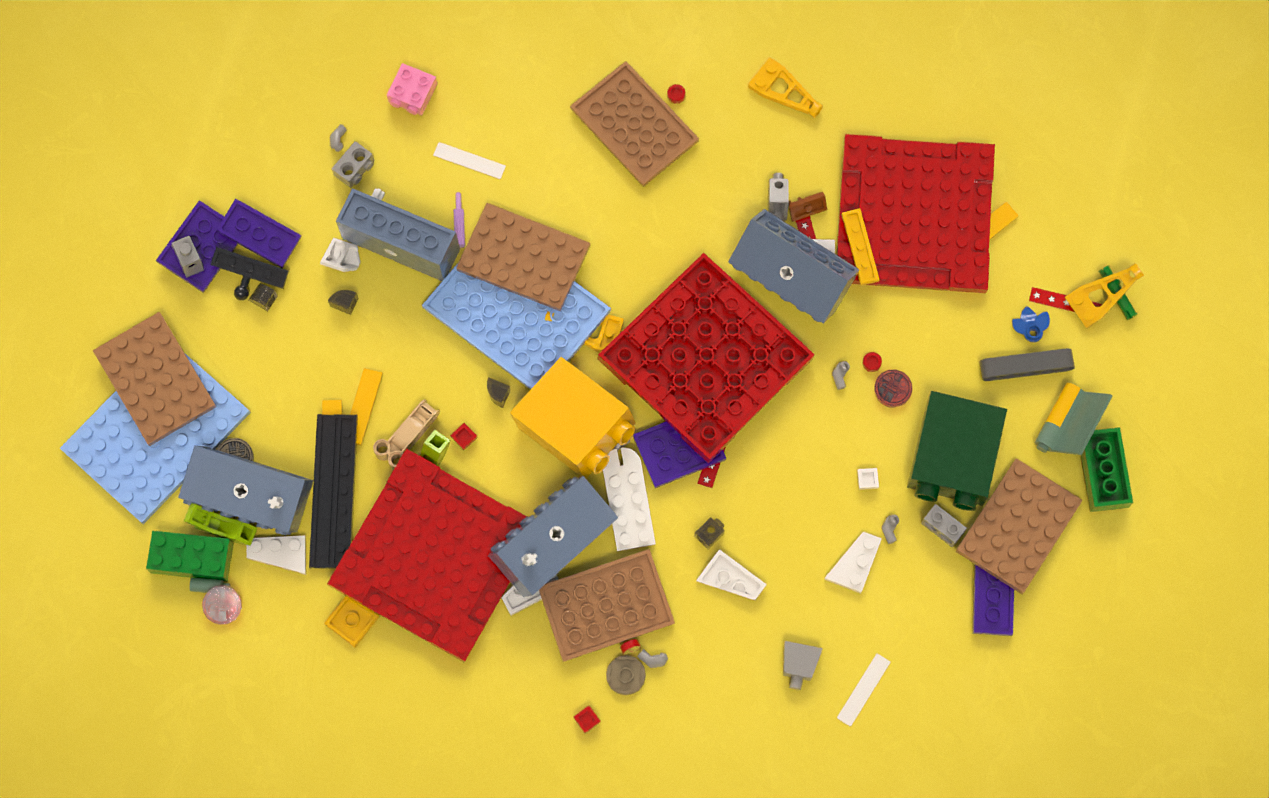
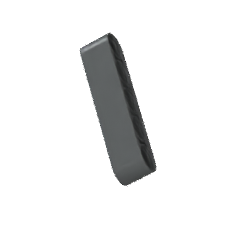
M1069 348L986 358L979 361L983 381L1059 373L1075 369L1072 349Z

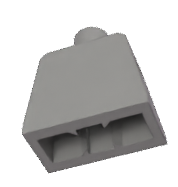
M774 173L773 178L769 179L768 212L781 220H787L789 205L788 179H784V174Z
M190 236L171 243L186 278L204 271Z
M785 641L783 676L791 677L789 688L801 690L803 680L811 681L822 648Z

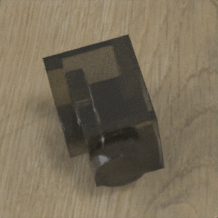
M710 517L694 533V537L709 550L724 535V524L718 518L713 520ZM708 528H713L715 532L709 533L707 530Z

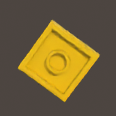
M345 596L324 624L356 648L379 619V615Z

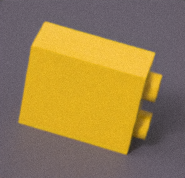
M562 357L556 361L510 412V415L521 431L580 477L584 476L586 479L592 472L594 474L602 472L610 460L609 452L617 444L625 445L628 443L636 429L634 426L636 422L629 407Z

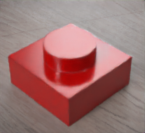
M465 423L450 435L463 451L478 438Z
M587 706L573 716L585 734L601 723L590 706Z

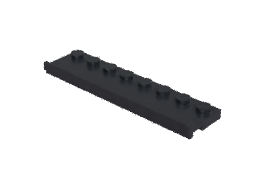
M317 415L310 569H336L352 543L357 415Z

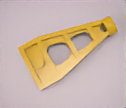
M770 57L748 84V88L761 97L808 115L810 114L814 118L818 116L823 108V105L814 100L784 66ZM778 78H782L789 86L783 94L771 90V86ZM793 90H796L803 96L800 103H795L788 99Z
M1135 263L1128 269L1080 286L1065 298L1085 327L1089 328L1101 320L1144 274ZM1131 271L1135 276L1134 278L1130 276ZM1120 279L1124 284L1123 288L1116 294H1112L1107 284ZM1098 289L1105 290L1108 295L1106 302L1101 307H1095L1089 299V294Z
M547 311L545 320L552 322L550 312ZM608 314L601 323L602 328L599 337L596 339L589 337L584 342V345L601 352L621 333L624 319Z

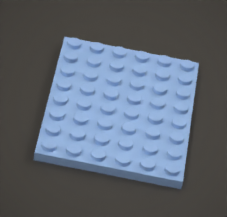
M457 265L422 305L424 310L530 390L560 357L569 362L602 323L604 318L611 312L609 306L575 281L560 312L456 270ZM547 311L550 312L552 322L545 320Z
M187 356L188 360L215 403L216 408L149 446L117 391H115L60 447L69 458L142 524L183 484L194 445L216 449L251 413L189 356Z

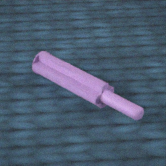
M457 192L456 209H454V231L457 234L459 247L463 248L465 247L464 209L461 206V193Z

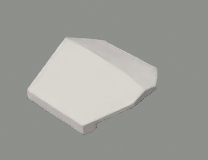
M336 238L332 239L320 261L321 265L343 272L355 271L361 263L358 246Z

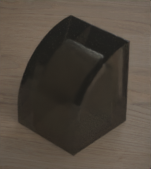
M259 284L248 300L268 312L278 296L272 288Z
M340 290L328 299L330 307L351 315L359 298L356 292Z
M488 377L487 390L489 397L494 404L503 408L511 392L510 386Z

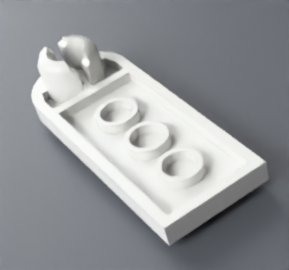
M621 448L624 465L620 466L617 449L611 450L608 454L610 460L603 470L609 507L619 517L612 523L617 551L656 545L640 457L632 449Z

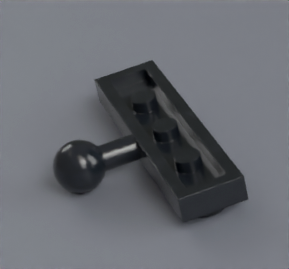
M218 247L215 249L210 264L211 266L243 276L240 286L234 290L235 298L240 301L247 299L249 296L247 287L250 278L284 289L289 274L288 270Z

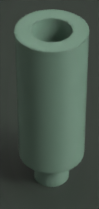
M191 577L189 589L191 592L212 593L219 589L230 591V584L218 579Z

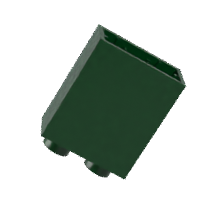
M931 391L924 411L907 488L915 489L914 496L925 501L935 502L938 499V495L954 499L952 505L961 510L975 511L976 505L983 506L990 491L1007 409Z

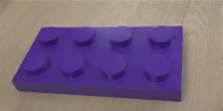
M237 199L234 200L216 229L221 235L282 269L301 239L300 234Z
M975 565L972 634L1013 636L1014 589Z

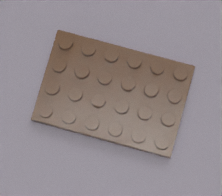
M627 61L570 106L575 115L643 187L699 142V138Z
M487 203L456 270L561 312L591 244Z
M160 312L93 350L149 446L216 408L215 403Z
M1016 458L956 552L1023 595L1081 504L1082 499Z
M650 549L547 583L539 589L563 662L675 624Z

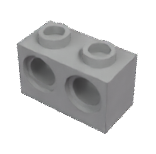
M355 141L333 166V175L352 188L354 184L357 185L361 181L365 171H369L373 167L375 161L373 154ZM358 157H365L363 161H356ZM348 170L353 171L351 175H344Z
M937 504L933 506L921 523L951 547L955 545L967 529Z

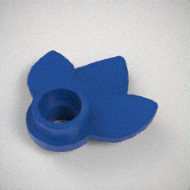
M1028 306L1023 309L1020 319L1012 320L1014 330L1017 333L1023 334L1029 342H1038L1043 336V331L1050 324L1048 312H1043L1037 316ZM1030 331L1036 332V336H1031Z

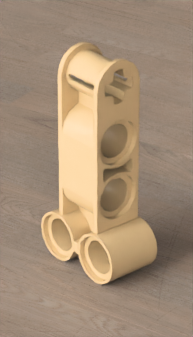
M425 399L421 401L388 441L379 439L374 443L373 450L376 457L382 461L388 460L391 469L394 470L396 467L393 464L394 459L401 458L406 448L410 450L436 420L440 411L433 409L427 404ZM385 446L388 448L385 453L378 452L380 447Z

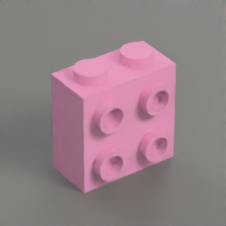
M402 63L387 93L388 102L393 107L405 108L411 114L423 115L437 86L436 77Z

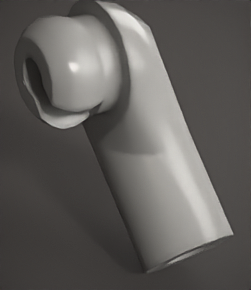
M341 124L330 135V147L336 152L343 149L340 138L347 131Z
M846 361L838 363L832 372L837 390L846 388L843 377L850 369V365Z
M897 515L888 516L882 525V531L888 544L897 541L893 532L899 523Z
M644 649L637 656L650 668L662 667L668 661V656L665 653L651 656Z

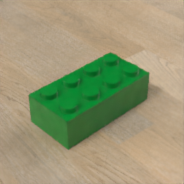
M1118 427L1095 430L1081 455L1090 512L1129 508L1133 504V497L1121 429Z
M152 531L146 569L152 574L218 579L228 582L234 543L226 538Z

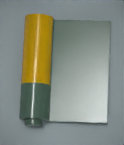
M1066 383L1034 442L1037 445L1036 448L1044 453L1049 451L1082 455L1113 396L1106 393L1084 392L1078 386Z

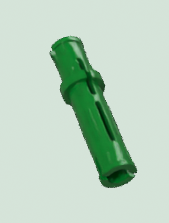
M1109 265L1104 267L1103 270L1098 271L1102 278L1113 274ZM1119 279L1107 284L1112 294H1116L1122 289ZM1124 294L1117 303L1126 320H1130L1138 314L1126 294Z

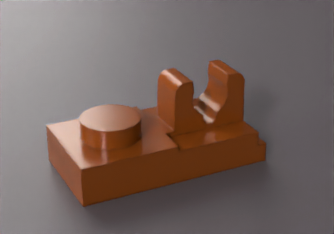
M823 191L804 199L799 197L798 201L795 202L790 200L788 207L792 222L826 211L827 203Z

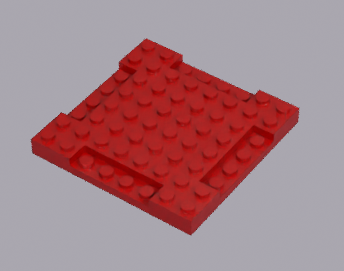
M845 134L837 256L855 266L841 214L861 209L879 276V282L866 285L987 293L995 144L969 142L950 144L882 139V136ZM858 275L855 277L852 284L860 285Z
M703 253L598 354L597 360L624 385L627 384L709 464L735 438L736 434L813 360L815 354Z
M406 448L351 545L333 572L327 586L465 663L510 583L507 577L489 558L488 555L492 552L490 549L496 543L505 541V535L512 529L515 530L521 527L519 523L527 516L510 506L507 507Z

